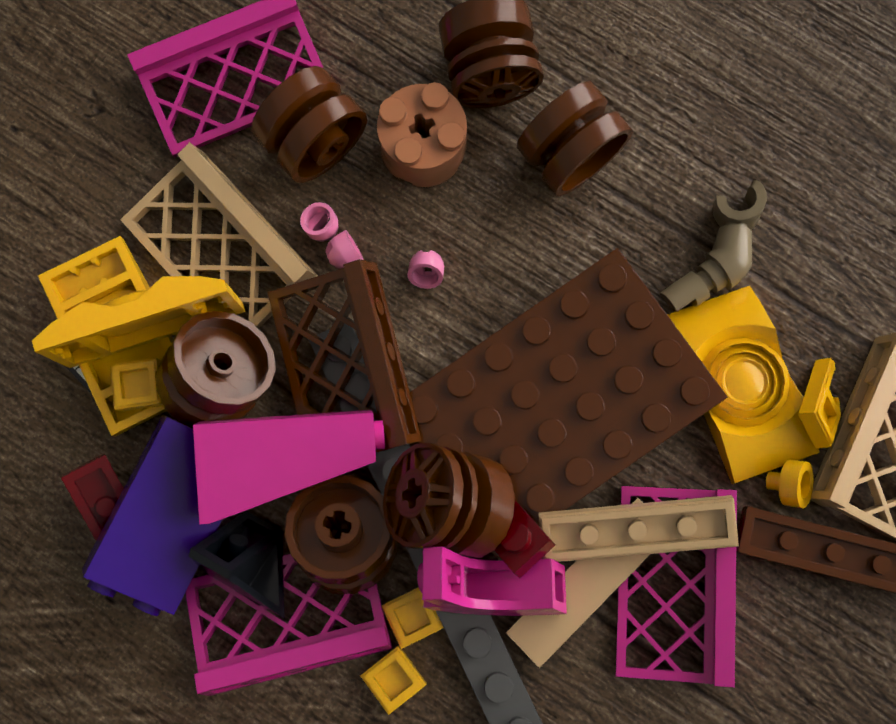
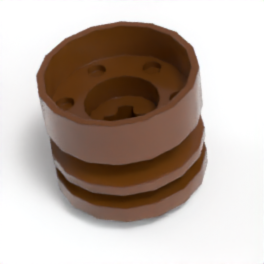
M468 0L446 12L440 20L439 34L444 58L450 62L448 64V77L451 81V91L461 106L468 108H491L506 105L528 96L542 84L544 74L542 65L538 62V49L532 43L534 30L529 8L524 0Z
M430 442L418 443L404 451L391 468L385 484L383 498L385 524L393 539L404 547L414 549L444 547L465 557L481 558L494 551L506 537L514 516L515 494L511 477L500 463L487 457L468 452L461 453L453 448L442 447Z

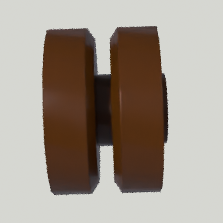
M319 66L304 68L289 76L278 85L260 105L253 118L251 127L255 139L268 153L278 155L277 160L280 166L294 182L299 183L316 179L340 162L355 146L363 134L368 121L365 111L352 97L341 95L339 83L326 69Z
M591 81L581 82L553 100L531 121L517 141V149L530 165H545L542 179L557 196L570 193L596 175L624 148L634 132L617 111L604 114L608 100Z
M210 311L195 315L180 327L171 346H169L156 371V391L164 408L179 423L193 428V424L199 421L244 419L271 385L276 371L274 351L266 336L252 322L234 313Z
M339 475L305 488L295 497L286 515L285 539L291 556L316 586L333 594H356L373 587L389 572L397 555V541L393 539L385 524L383 511L384 497L371 483L352 475Z

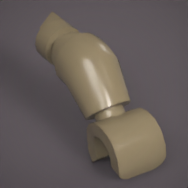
M758 180L752 181L745 195V202L749 206L747 210H734L729 207L725 196L716 195L713 204V217L720 228L718 229L712 251L705 255V262L697 267L698 273L690 271L659 293L668 306L675 311H679L689 303L697 307L710 298L709 291L717 293L724 287L730 290L748 274L752 267V229L758 224L767 202L766 190Z

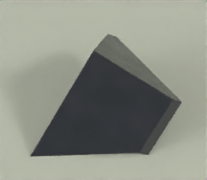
M245 511L190 548L189 557L208 575L285 619L282 554L284 531Z

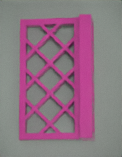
M261 0L127 54L174 158L178 157L177 154L189 142L200 148L252 126L253 118L260 107L250 102L258 81L275 88L282 83L261 74L270 53L291 62L284 81L295 73L298 65L305 68L313 66L323 68L298 10L296 0ZM293 26L296 27L301 38L295 55L273 46L278 32ZM268 37L266 43L260 41V39ZM249 44L263 50L255 71L233 62L239 48ZM304 49L306 50L310 61L301 58ZM228 53L226 59L219 57L223 54ZM209 60L223 66L215 87L193 79L199 64ZM188 69L186 75L179 73L181 71ZM230 69L251 77L243 99L222 91ZM166 77L183 82L174 104L158 98L152 83ZM190 85L211 94L203 116L182 107ZM218 97L240 105L234 121L222 124L210 119ZM162 107L171 110L168 119ZM247 109L255 111L251 114L244 116ZM179 113L200 122L194 137L177 143L172 128ZM207 125L214 127V129L205 132Z
M621 487V505L631 504V497H651L654 502H660L659 498L682 500L732 495L737 523V490ZM736 547L700 550L705 555V567L691 580L671 560L678 552H670L668 555L658 553L663 559L644 577L636 570L632 573L638 582L631 589L628 590V578L618 587L616 677L704 683L735 688ZM668 563L686 585L665 603L646 581ZM703 576L704 594L694 585ZM643 585L662 607L641 625L628 611V598ZM691 588L704 602V615L688 628L670 606ZM667 611L685 633L664 651L645 629ZM627 618L637 628L628 638ZM704 624L702 643L694 632ZM640 634L660 654L646 668L626 666V647ZM690 637L703 651V672L683 671L669 655ZM663 660H666L674 670L656 669V667Z
M291 554L283 556L284 587L303 600L288 623L268 612L267 608L257 605L210 575L193 578L185 593L198 673L194 674L197 694L212 696L393 649L377 583L373 587L368 588V592L364 590L358 592V594L371 602L374 620L354 625L340 616L353 594H344L333 612L313 599L320 588L314 583L308 592L304 594L285 582L298 564ZM218 585L229 592V595L216 615L212 617L201 609L198 590ZM236 598L257 610L241 635L221 622ZM309 603L331 616L321 633L310 637L294 628ZM265 615L282 626L284 630L273 646L262 649L248 639ZM203 618L210 622L205 631ZM336 621L346 626L345 628L331 631ZM217 627H219L238 641L227 658L210 662L207 643ZM290 633H293L297 637L301 638L295 641L285 643ZM244 645L254 650L238 655Z

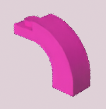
M444 547L423 548V563L419 565L417 572L418 586L422 592V600H424L423 608L474 615L533 616L567 614L565 566L552 558L540 559L519 578L504 561L469 558Z

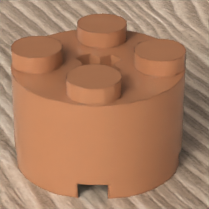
M433 82L406 86L382 102L377 120V133L381 156L385 166L398 179L401 178L419 187L439 185L450 179L458 170L466 151L467 120L461 104L448 92L444 85ZM420 134H425L429 137L422 139Z

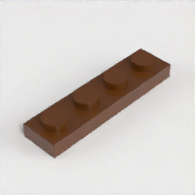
M749 506L743 507L738 528L739 546L736 547V553L896 594L895 543Z

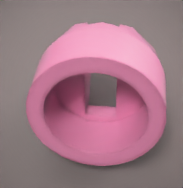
M321 202L313 203L302 212L300 224L311 239L324 242L336 235L339 229L338 218L328 204Z
M347 230L334 236L327 244V258L329 263L337 269L344 268L343 264L358 259L364 260L358 246Z
M421 250L412 256L407 276L413 285L419 288L431 289L442 283L444 262L438 253L432 250L430 252H423ZM425 267L431 268L432 271H425Z

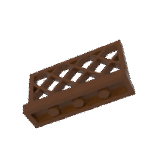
M358 259L343 264L344 268L267 292L297 415L332 413L339 398L342 397L359 408L358 411L372 410L375 419L383 420L385 449H377L376 453L422 441L377 263ZM344 280L348 297L339 312L322 302L331 284ZM317 289L314 296L307 293L308 291ZM299 295L310 302L299 324L288 318L283 299ZM318 308L336 318L325 340L307 330ZM351 311L354 320L348 317ZM344 324L357 331L359 343L352 356L333 346ZM303 336L321 346L310 368L299 362L296 352ZM329 352L347 363L337 384L318 374ZM362 355H363V359H364L365 365L362 364L361 362H359L360 359H361V357H362ZM355 368L368 375L370 389L363 401L344 390ZM314 381L332 391L322 412L309 405L307 393ZM373 400L375 402L376 409L371 407Z

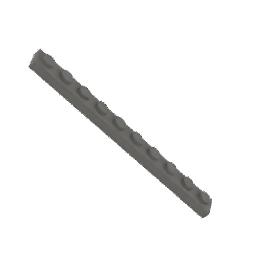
M344 324L333 346L349 356H352L359 343L354 329ZM330 329L317 336L325 340ZM309 340L317 356L321 346ZM329 352L322 365V370L329 381L337 384L347 363ZM362 355V357H361V359H360L359 362H361L362 364L365 365L364 359H363V355ZM355 368L344 390L363 401L370 389L368 375ZM342 397L338 400L342 412L358 411L359 409ZM373 400L371 407L376 409L375 402ZM409 445L377 452L376 462L368 465L383 497L385 484L391 468L400 455L410 448ZM406 547L418 571L419 565L423 563V549ZM436 611L489 724H543L491 615Z

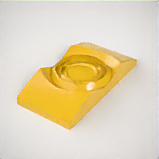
M121 236L38 275L57 319L81 302L106 304L120 296L150 288ZM172 336L79 365L111 436L116 437L167 410L164 406L123 412L115 411L110 364L150 358L162 360L174 340Z
M162 276L148 290L129 293L115 298L106 304L81 302L50 323L32 340V344L36 353L63 366L72 368L175 335L180 327L195 315L210 311L228 312L238 315L244 313L245 309L243 302L225 280L202 276Z
M750 285L704 301L697 307L692 305L667 314L728 397L706 412L704 416L731 484L782 467L787 460L798 461L819 453V448H814L798 415L804 397L790 377L782 358L776 329Z

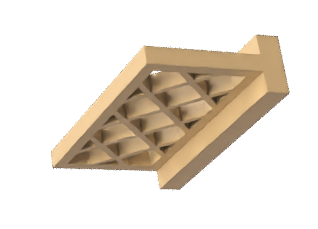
M189 142L177 154L181 161L120 220L170 276H185L182 271H189L190 276H199V272H220V279L225 280L229 285V272L251 273L250 298H239L243 304H249L248 321L252 322L259 329L273 316L269 298H258L260 273H276L286 286L317 277L318 275L207 154ZM187 176L194 183L193 203H173L174 186L183 177ZM203 194L211 203H203ZM150 210H163L162 233H147L138 224V221ZM173 210H193L192 234H172ZM202 210H218L223 215L222 234H201ZM233 226L239 234H231V227ZM154 240H161V248ZM171 240L191 241L190 265H175L170 259ZM201 241H222L221 265H200ZM231 241H247L252 247L251 266H230ZM260 257L269 266H260ZM291 297L286 298V299H283V300H284V304H285ZM258 304H266V305L258 312Z
M896 333L875 338L839 421L834 442L831 447H828L815 477L810 499L820 506L831 507L896 541V527L889 508L896 506V497L886 501L878 477L893 471L896 472V428L893 429L887 413L891 402L896 401ZM884 440L893 464L875 470L870 452L874 443ZM867 481L875 505L861 510L849 502L856 485ZM878 513L880 519H878V518H876V517H874V516H872V515Z

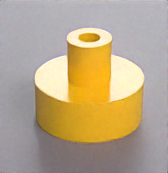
M787 460L781 469V473L768 472L766 488L779 491L782 505L797 508L807 507L812 496L814 484L813 468L809 462Z

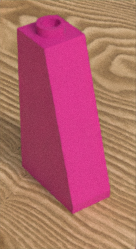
M372 410L199 421L193 424L199 525L219 521L376 462V450L385 449L383 420L374 421Z

